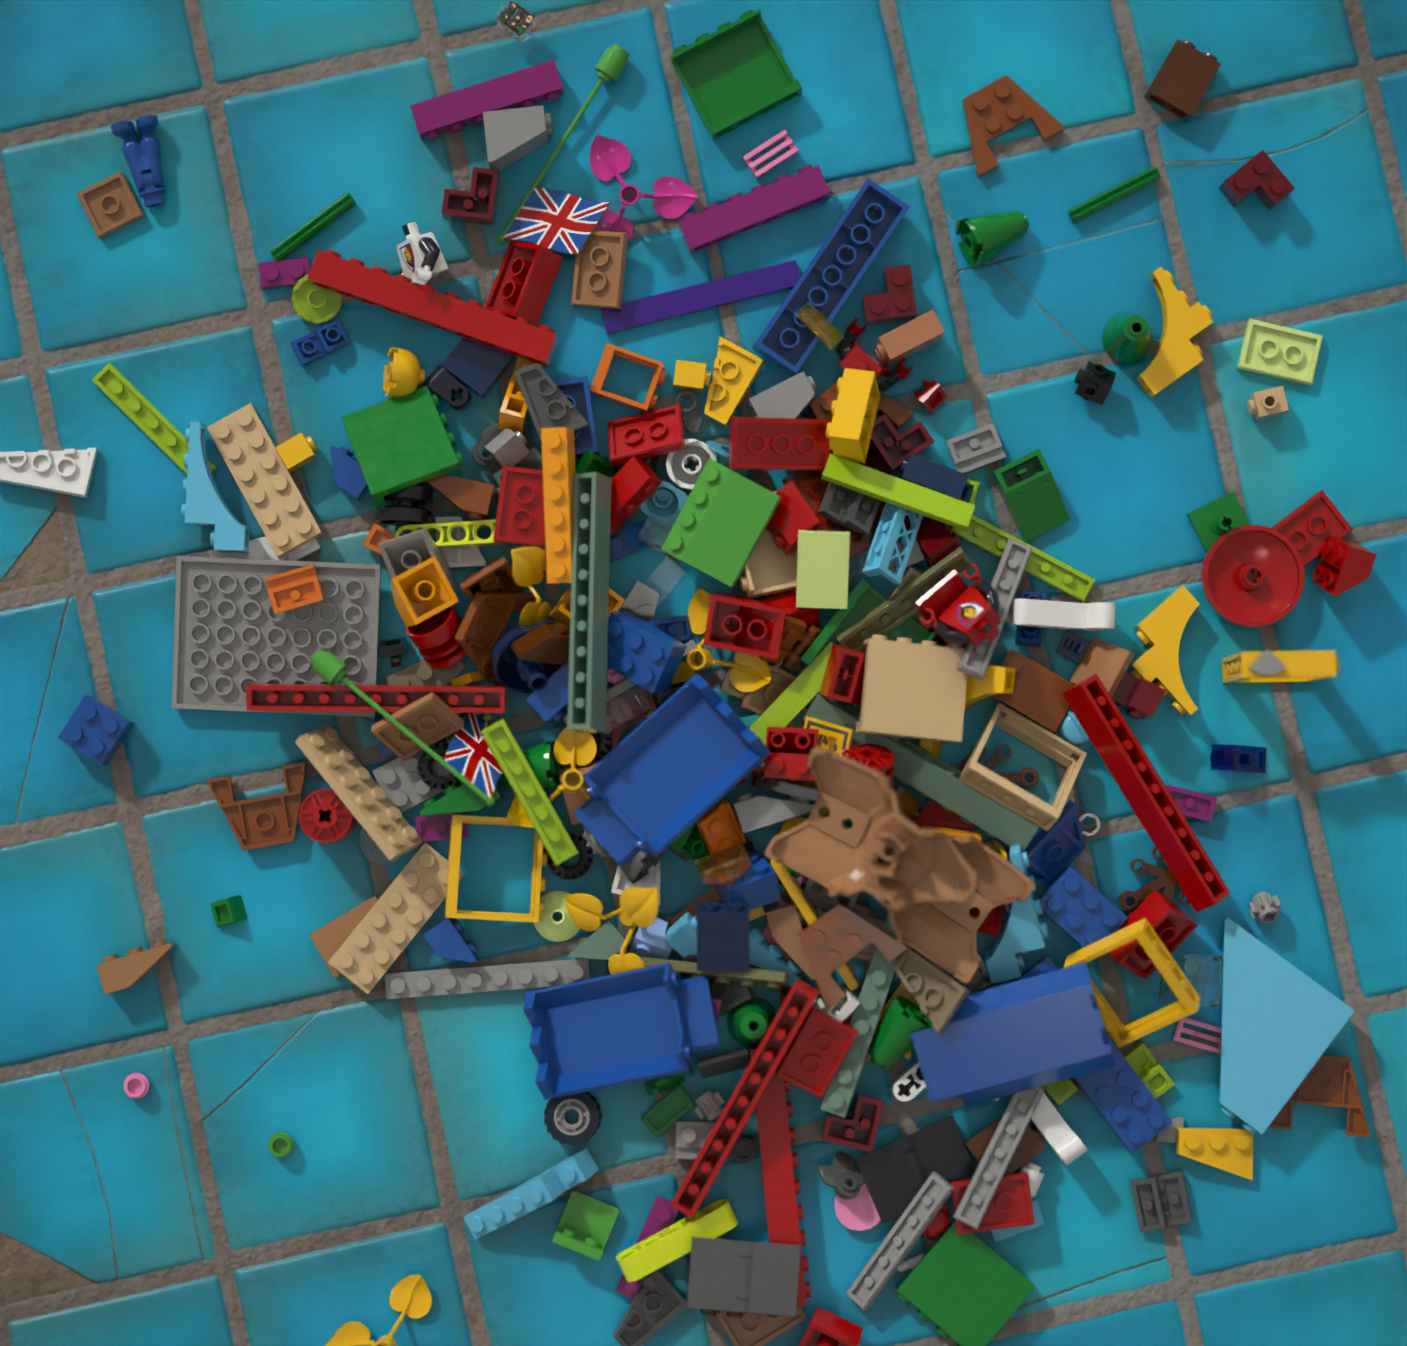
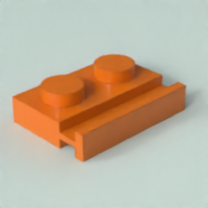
M314 564L264 578L274 614L325 600Z
M724 799L720 801V805L717 807L713 806L696 821V825L709 853L717 863L737 850V846L741 843L745 844L747 842L729 802Z

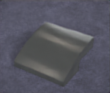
M829 482L818 513L841 526L866 535L869 534L881 500Z
M1183 1170L1130 1181L1140 1232L1164 1229L1167 1226L1193 1222Z

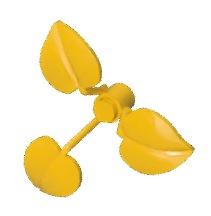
M523 547L511 550L513 560L512 573L515 583L529 588L536 599V602H528L522 609L519 625L534 626L540 622L551 620L552 618L549 616L552 612L551 605L547 602L541 603V597L533 587L534 584L541 583L544 573H547L546 551L537 547Z
M698 589L689 604L687 614L691 631L698 635L704 634L706 631L712 595L704 589ZM703 638L700 644H697V649H693L688 653L687 662L680 661L671 684L688 681L698 673L699 669H705L711 665L733 667L729 675L730 681L741 692H753L771 682L772 675L767 661L760 660L759 656L737 652L735 663L714 660L711 651L703 647Z
M567 726L556 739L554 744L555 759L561 765L571 764V769L563 774L562 785L548 798L550 802L563 790L568 793L581 791L587 800L592 797L588 794L585 787L582 786L583 776L581 772L575 769V765H588L596 756V742L590 733L568 730ZM515 795L507 814L508 819L518 826L534 828Z
M630 887L625 889L620 895L621 907L608 914H602V902L590 894L575 893L565 898V905L572 921L582 930L595 931L601 926V919L606 920L616 915H620L622 924L631 927L620 949V955L614 954L609 958L608 968L610 974L646 967V964L638 955L634 953L625 954V950L638 926L642 928L649 927L656 920L659 909V892L657 887Z
M410 1275L400 1280L393 1287L389 1298L390 1306L392 1309L402 1313L388 1335L380 1337L375 1343L374 1340H370L371 1333L367 1326L361 1322L350 1321L343 1324L325 1346H397L393 1336L406 1314L413 1319H418L425 1316L432 1306V1294L424 1277L421 1275Z

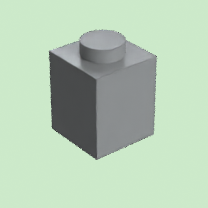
M508 427L485 446L486 450L502 468L503 466L514 467L530 453L529 449L525 446L528 442L518 430L514 433Z

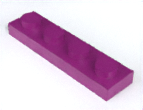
M657 1195L636 1244L674 1223L679 1210L670 1205L672 1201ZM623 1274L616 1292L634 1299L648 1275L636 1281L628 1282Z

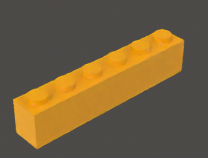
M541 428L547 583H571L574 474H576L574 428Z

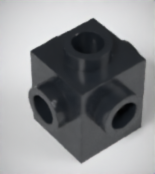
M1088 361L1085 369H1079L1075 377L1074 383L1078 384L1075 394L1085 400H1091L1103 405L1113 385L1116 372L1106 369L1101 364H1094Z

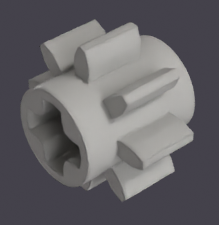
M1268 892L1256 894L1253 896L1252 902L1249 903L1251 908L1249 912L1253 920L1259 918L1261 923L1264 924L1274 922L1279 917L1278 913L1282 912L1278 896L1271 897Z
M708 1089L694 1100L698 1105L694 1108V1111L700 1119L706 1116L711 1121L719 1116L724 1109L721 1105L725 1100L718 1091L713 1094Z

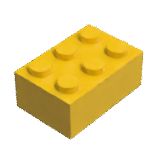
M845 368L843 377L838 378L837 393L839 394L837 400H833L831 414L833 419L832 423L828 422L826 437L830 440L829 448L833 450L834 455L856 463L865 464L881 396L875 372Z

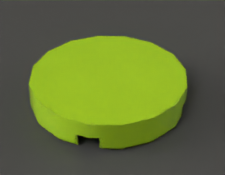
M309 274L299 279L293 288L291 297L293 308L298 316L306 322L315 324L325 323L334 318L340 310L342 295L311 284L308 280Z

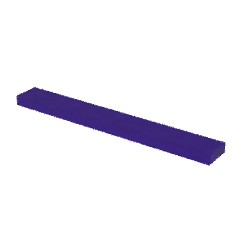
M796 260L622 303L621 309L602 308L601 313L608 335L791 289L799 280L800 275Z

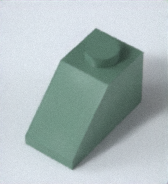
M609 919L570 954L574 958L609 960L614 954L620 955V949L625 937Z

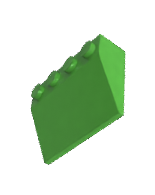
M709 458L661 549L734 588L782 497Z

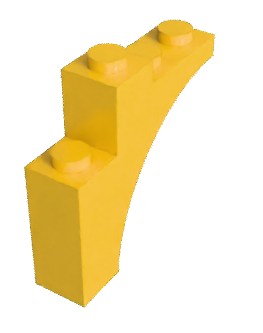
M1162 267L1156 269L1149 276L1161 302L1163 312L1162 337L1153 360L1146 370L1136 378L1150 398L1157 395L1204 360L1200 347L1196 343L1192 344L1190 340L1213 323L1211 319L1213 316L1208 307L1202 306L1200 302L1190 307L1187 295L1182 290L1178 291L1173 284L1175 282L1173 276L1168 270L1164 271Z
M1181 586L1134 627L1138 631L1136 633L1137 638L1144 645L1148 643L1151 647L1128 667L1132 670L1130 675L1139 680L1143 678L1150 682L1154 680L1156 682L1155 685L1166 690L1164 696L1168 695L1173 701L1171 705L1180 715L1190 716L1198 707L1190 698L1182 681L1179 668V645L1185 625L1200 603L1184 586Z
M988 665L982 680L967 675L965 709L988 696L1002 693L1013 694L1016 668ZM920 740L918 746L939 758L943 742Z

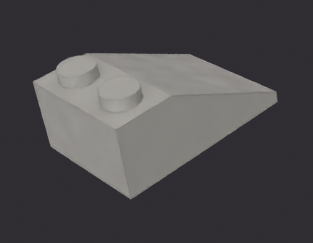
M426 528L378 543L391 578L435 556L454 593L456 592L457 584L449 564Z
M752 793L737 797L738 803L733 804L742 833L811 812L814 807L813 804L757 796L753 798Z

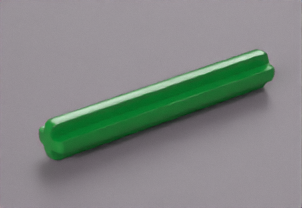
M1151 167L1071 208L1068 211L1072 222H1077L1159 180L1161 176L1158 169Z
M345 193L272 248L270 253L276 261L283 260L356 204L353 197L349 193Z

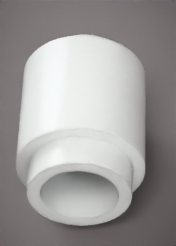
M1028 1161L1026 1165L1024 1164L1019 1168L1017 1173L1028 1172L1032 1199V1197L1036 1196L1045 1174L1041 1172V1166Z

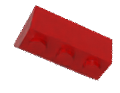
M510 240L484 309L492 311V308L502 310L507 313L506 317L516 319L517 316L529 320L530 325L537 327L563 257L542 245Z
M1154 890L1127 917L1126 921L1117 931L1146 918L1171 954L1192 933L1198 924L1171 899ZM1137 939L1109 952L1119 965L1144 979H1147L1157 968Z

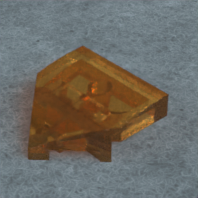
M742 843L694 861L702 882L715 885L734 884L751 866L750 859Z

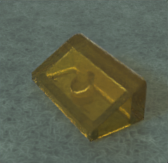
M807 302L796 313V317L830 350H833L844 338V335L810 302Z

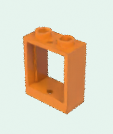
M606 343L590 388V394L646 413L649 412L650 408H655L659 397L655 392L658 384L663 386L667 371L663 370L664 363ZM614 357L655 370L644 404L603 390Z

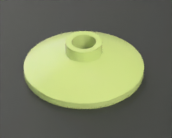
M552 891L540 898V902H544L543 917H539V923H533L539 934L550 941H566L575 936L580 930L572 921L565 905V898L571 895L568 892ZM558 911L562 913L563 917L561 921H555L553 919V914Z

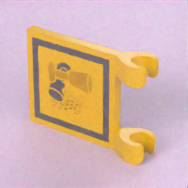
M806 716L804 728L819 729L822 748L841 755L844 749L851 746L854 729ZM791 780V783L796 785H800L806 782L800 780Z

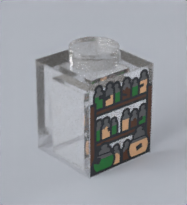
M510 0L508 4H502L496 13V16H498L496 18L497 25L521 44L537 24L535 16L514 0Z

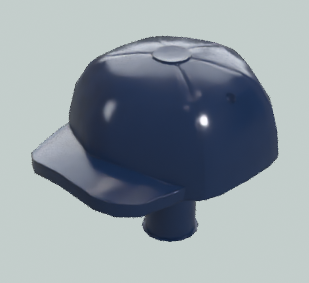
M546 620L534 626H514L496 641L491 652V667L496 680L502 686H506L507 689L515 692L533 693L547 685L548 679L561 668V665L520 660L511 646L514 641L543 623L554 625V623H557L556 621Z

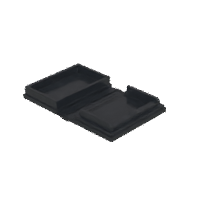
M953 1115L855 1158L882 1223L904 1213L932 1172H937L950 1184L953 1181L972 1179L976 1171Z

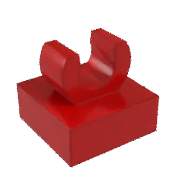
M932 380L930 383L923 381L922 384L925 389L921 393L915 390L913 394L922 408L932 415L948 396L936 381Z

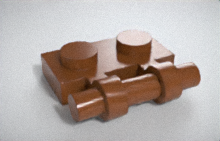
M786 616L779 659L761 656L759 658L760 660L780 665L783 659L787 657L784 665L792 669L796 663L800 662L808 646H811L815 641L820 629L816 625H811L807 631V626L803 620Z

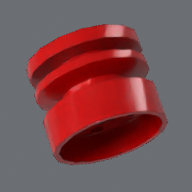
M453 605L417 625L406 627L408 636L414 645L418 647L426 664L431 668L450 666L466 655V652L455 639L462 622Z
M864 743L849 746L841 752V755L873 768L890 778V788L894 791V779L892 777L894 773V754L891 750L877 744Z
M332 789L313 792L303 801L299 811L300 826L305 834L314 841L322 843L338 842L345 839L352 833L357 823V819ZM322 811H331L330 818L332 820L322 821L324 817Z

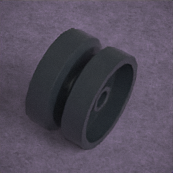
M413 485L383 496L385 503L392 505L376 509L375 521L399 527L431 524L432 512L417 506H427L433 503L434 490L428 487Z

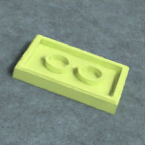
M1248 319L1237 369L1311 386L1323 336Z
M798 530L796 607L847 609L850 532Z

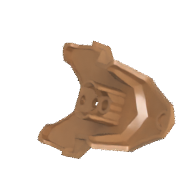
M816 746L811 750L807 766L811 769L819 790L818 799L806 821L773 837L765 851L766 857L821 883L828 889V894L831 897L837 894L849 895L865 890L889 900L891 906L897 912L911 904L922 901L963 903L973 893L977 883L976 871L961 855L947 833L931 829L922 830L901 814L896 793L890 788V778L873 768L828 749ZM823 807H827L829 809V816H826L822 813ZM847 818L852 820L853 826H846L843 820Z
M954 835L950 836L953 844L977 873L976 888L963 903L922 901L911 904L897 912L891 906L889 900L874 894L871 895L888 909L891 928L897 934L898 943L910 946L951 973L955 978L968 983L979 966L977 930L992 908L1007 903L1024 901L1035 888V883L1013 864L972 835L964 838ZM977 907L980 910V914L972 916L970 909Z

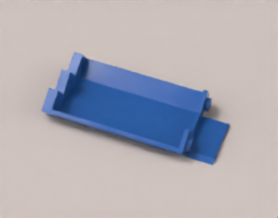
M696 673L583 776V779L588 784L585 789L592 797L575 811L573 815L621 867L640 850L644 853L650 851L657 858L771 752L760 738L743 723L735 711L717 695L709 683Z
M670 962L526 992L523 1011L532 1026L529 1047L539 1064L535 1083L545 1100L690 1072L691 1060L694 1059V1052L721 1047L708 975L680 980L678 972H674Z
M1085 962L968 994L942 1034H938L934 1027L911 1033L931 1102L957 1096V1098L962 1097L965 1106H970L1116 1066Z

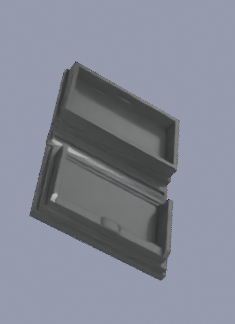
M692 1237L687 1308L796 1316L801 1245Z

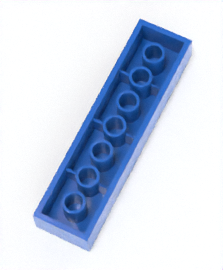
M868 178L752 349L791 376H795L903 218L909 206Z
M1044 956L1022 972L1020 978L1013 979L1009 983L1055 971L1058 968L1048 956ZM1107 1035L1116 1066L1073 1078L1126 1149L1134 1153L1173 1122Z

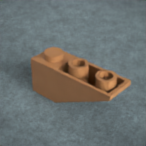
M795 904L765 911L773 939L814 980L813 971L799 937V933L802 932L801 923H805L800 910L796 909Z
M167 939L152 943L153 948L143 951L142 946L127 950L128 956L118 958V954L103 957L104 963L97 964L96 966L104 994L135 986L176 946L175 942L168 944Z

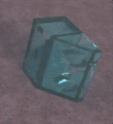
M1173 951L1171 956L1201 998L1199 1007H1219L1223 956ZM1161 975L1159 1001L1169 1003L1178 1001L1179 999Z

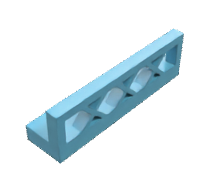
M886 502L862 573L868 577L882 575L895 585L900 584L923 515ZM906 515H908L911 524L908 531H906L904 524ZM898 537H901L904 546L900 553L896 544ZM891 559H894L896 566L895 574L888 569Z

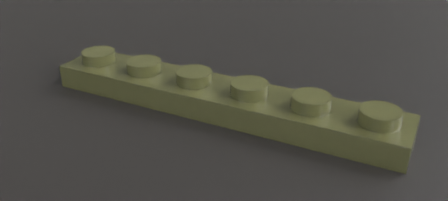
M961 547L957 548L839 634L836 639L843 647L864 651L867 649V645L863 644L864 640L872 638V635H886L919 611L915 602L953 570L962 579L965 577L963 570L967 574L974 571L975 568L972 566V562Z
M640 957L646 964V967L670 962L674 972H678L679 976L694 978L708 975V979H714L717 984L730 985V982L733 981L740 982L741 986L754 988L756 984L766 985L765 988L770 990H781V987H789L790 977L786 972L749 968V971H697V963Z

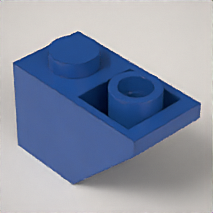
M332 445L330 453L336 485L360 501L369 489L360 465L351 458L354 455L351 451L342 445L339 449Z
M447 918L423 934L434 953L439 957L471 963L479 959L476 955L479 953V950L472 940L466 941L462 935L465 930L457 918L455 920Z

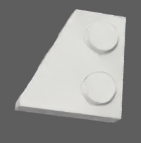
M461 516L435 517V523L463 522ZM460 528L452 532V538L455 541H461L466 536V532ZM436 530L437 542L440 539V533ZM477 546L439 549L450 568L486 567V561Z

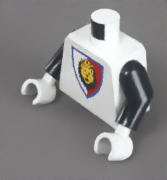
M417 222L402 226L406 240L397 245V252L402 267L399 275L410 278L413 284L425 285L429 279L446 271L448 266L432 232L421 235Z

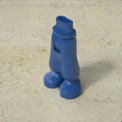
M149 115L136 119V126L141 136L140 142H137L133 122L123 121L113 124L111 126L112 134L122 138L124 141L122 152L131 170L139 196L144 200L145 207L149 208L164 204L163 193L166 191L160 162V146L158 139L153 135L154 130L159 124L158 117Z

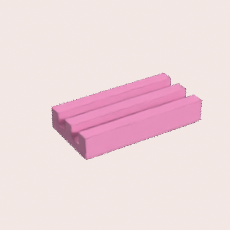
M783 130L744 155L743 160L755 178L758 179L798 153L799 150L793 144L792 139L789 138L786 130ZM784 139L783 143L751 162L752 158ZM786 147L790 148L789 151L758 171L755 168Z
M1186 1017L1178 1020L1175 1034L1172 1038L1173 1041L1221 1054V1038L1184 1028L1183 1024L1185 1022L1221 1033L1220 1027ZM1183 1032L1217 1042L1219 1046L1218 1048L1182 1038L1180 1035Z

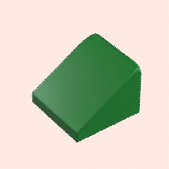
M241 895L210 903L217 928L247 919Z

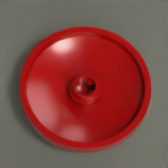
M1259 525L1238 527L1218 538L1208 550L1201 571L1202 588L1210 606L1225 620L1244 627L1265 626L1285 617L1297 604L1303 591L1305 578L1302 559L1292 542L1280 532Z

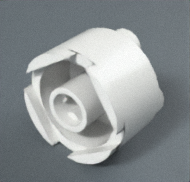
M685 439L686 449L669 452L667 456L666 470L668 478L676 488L683 492L691 493L709 458L717 461L714 451L706 443L697 439ZM692 460L693 464L698 463L695 471L685 468L688 466V461Z

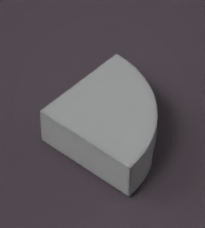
M1266 649L1248 668L1257 674L1273 675L1287 667L1269 649Z
M1172 1118L1173 1123L1157 1134L1155 1141L1176 1143V1128H1183L1184 1118Z

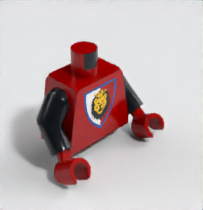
M856 318L847 327V332L836 346V354L840 357L839 365L843 369L875 372L879 391H887L900 379H906L913 366L910 368L903 366L906 361L905 359H901L893 371H890L885 365L881 364L877 358L856 341V338L867 328L866 325L860 328L856 323L858 321V318Z
M972 564L976 569V573L973 576H969L965 570H963V573L968 580L974 581L977 585L971 584L938 617L940 623L935 620L934 612L929 608H926L925 612L931 616L930 620L925 621L919 616L920 623L924 627L932 626L934 628L933 631L950 644H966L969 642L976 646L985 638L992 641L999 635L997 626L1001 623V618L997 615L1000 610L998 594L986 579L983 580L980 577L981 571L975 564Z

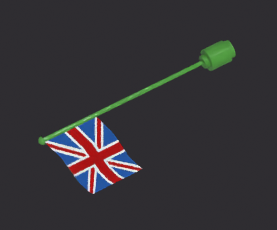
M612 44L611 48L606 49L595 66V70L598 72L596 76L600 78L507 226L500 236L497 235L498 242L504 243L506 240L542 245L557 253L578 255L611 203L589 201L563 191L537 188L603 82H616L624 70L630 54L622 47Z
M321 648L312 656L309 665L329 685L332 686L335 683L339 685L342 682L484 799L487 802V806L494 804L495 800L492 795L497 780L503 772L480 732L489 727L490 724L478 714L466 713L464 728L456 732L449 743L443 759L346 679L348 666L333 653Z

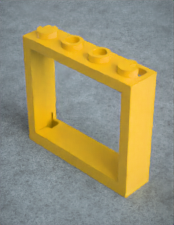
M1335 650L1271 651L1287 668L1277 674L1261 675L1254 673L1248 667L1263 652H1240L1222 658V683L1314 682L1336 677L1340 664H1338V656H1336Z
M451 815L445 917L539 923V917H543L544 902H540V892H545L546 877L541 876L542 866L547 864V851H543V843L536 830L534 829L529 914L457 910L462 823L518 825L511 822L508 818Z
M1146 918L1067 955L1064 968L1084 962L1087 963L1137 939L1179 999L1124 1026L1090 977L1106 1034L1112 1037L1119 1048L1199 1010L1200 996Z

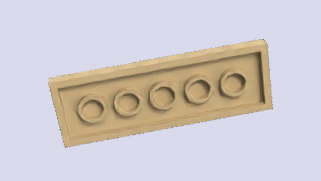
M251 403L206 427L278 558L285 556L323 534Z
M329 724L301 735L295 741L297 746L390 861L417 848L423 842L418 836L417 831L410 826L402 816L401 811L394 806L386 796L385 791L377 785L370 776L369 771L361 765L353 751L345 745L336 730Z
M425 842L328 963L368 994L446 898L448 860ZM459 870L460 881V879L464 876V873Z

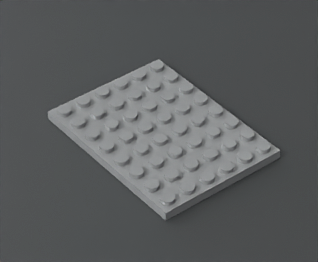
M177 556L172 708L374 717V712L246 711V685L250 683L328 684L309 665L312 656L321 648L325 651L329 650L348 666L346 679L352 684H377L382 564ZM314 564L325 600L274 614L264 578Z

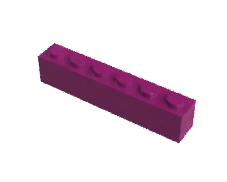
M550 60L410 105L421 140L432 141L449 131L450 133L460 132L467 125L474 124L478 126L484 124L483 112L537 106L536 103L545 100L547 103L554 102L560 99L561 95H564V90L555 62Z
M807 165L800 168L798 174L790 177L788 174L776 178L773 184L768 186L765 184L757 185L751 189V193L746 195L738 193L729 197L726 203L719 205L716 202L704 208L705 211L701 213L690 212L682 216V220L678 221V227L689 254L829 199L830 192L819 165L813 168L812 165Z

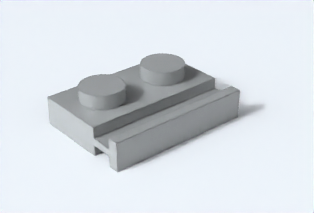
M994 423L946 440L945 442L956 470L964 474L1006 458Z
M676 1121L675 1159H696L717 1121Z

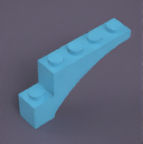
M190 421V428L186 429L185 434L186 443H189V451L184 456L187 478L183 480V493L186 494V504H182L181 517L185 519L184 523L191 526L215 527V530H212L210 534V544L214 546L213 550L218 552L249 553L250 528L242 525L233 515L220 495L213 479L207 456L205 425L201 422Z
M1020 844L1010 846L1011 864L1035 883L1034 876L1028 875L1027 867H1030V861L1027 852H1022ZM1033 891L1024 901L1012 902L1004 929L992 949L986 951L985 962L991 984L1020 978L1022 976V968L1025 967L1022 952L1045 948V940L1049 938V932L1046 922L1041 923L1042 905L1040 899L1035 900Z
M688 911L666 931V943L684 958L688 955H697V915L693 916ZM749 926V963L764 970L786 972L790 977L789 986L791 987L798 979L801 980L799 965L795 961H789L784 957L778 946L769 944L757 928L752 929Z
M585 1148L513 1190L466 1214L463 1219L476 1240L553 1201L566 1190L586 1181L599 1169L590 1152Z

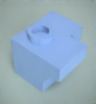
M656 917L654 923L649 927H639L629 953H634L639 957L667 960L672 950V947L666 943L665 931L669 922Z

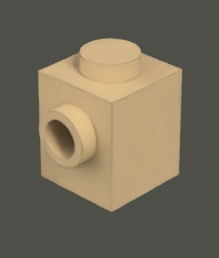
M1283 386L1253 392L1249 396L1247 408L1249 414L1254 416V420L1281 415L1289 411Z

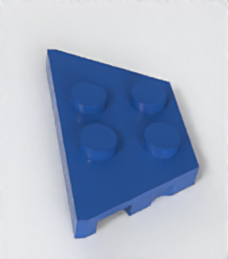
M1071 800L1064 805L1058 820L1047 832L1042 829L1024 851L1027 852L1030 861V867H1027L1028 875H1033L1035 881L1052 884L1064 869L1086 848L1085 840L1082 836V825L1077 819L1076 814L1078 806Z

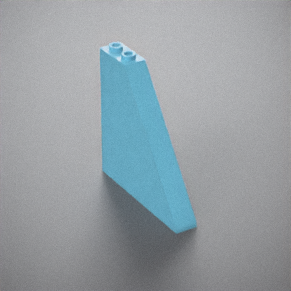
M1228 917L1224 920L1219 1102L1223 1105L1221 1110L1231 1118H1234L1236 1115L1244 1121L1242 1126L1253 1134L1257 1131L1263 1134L1355 1010Z

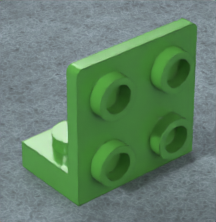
M573 1190L552 1242L600 1261L618 1216L619 1208Z

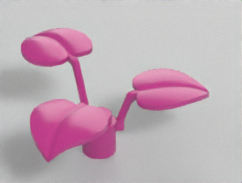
M597 135L590 149L592 172L598 179L605 182L610 181L616 176L622 186L619 197L623 203L618 215L615 211L607 209L594 229L595 231L626 232L629 234V241L633 233V225L630 220L622 218L627 205H635L640 198L655 199L653 206L657 214L666 219H674L683 215L697 201V194L692 187L683 180L672 176L661 177L655 181L653 186L655 194L640 193L635 185L626 184L619 173L627 171L630 166L631 155L628 148L617 140Z

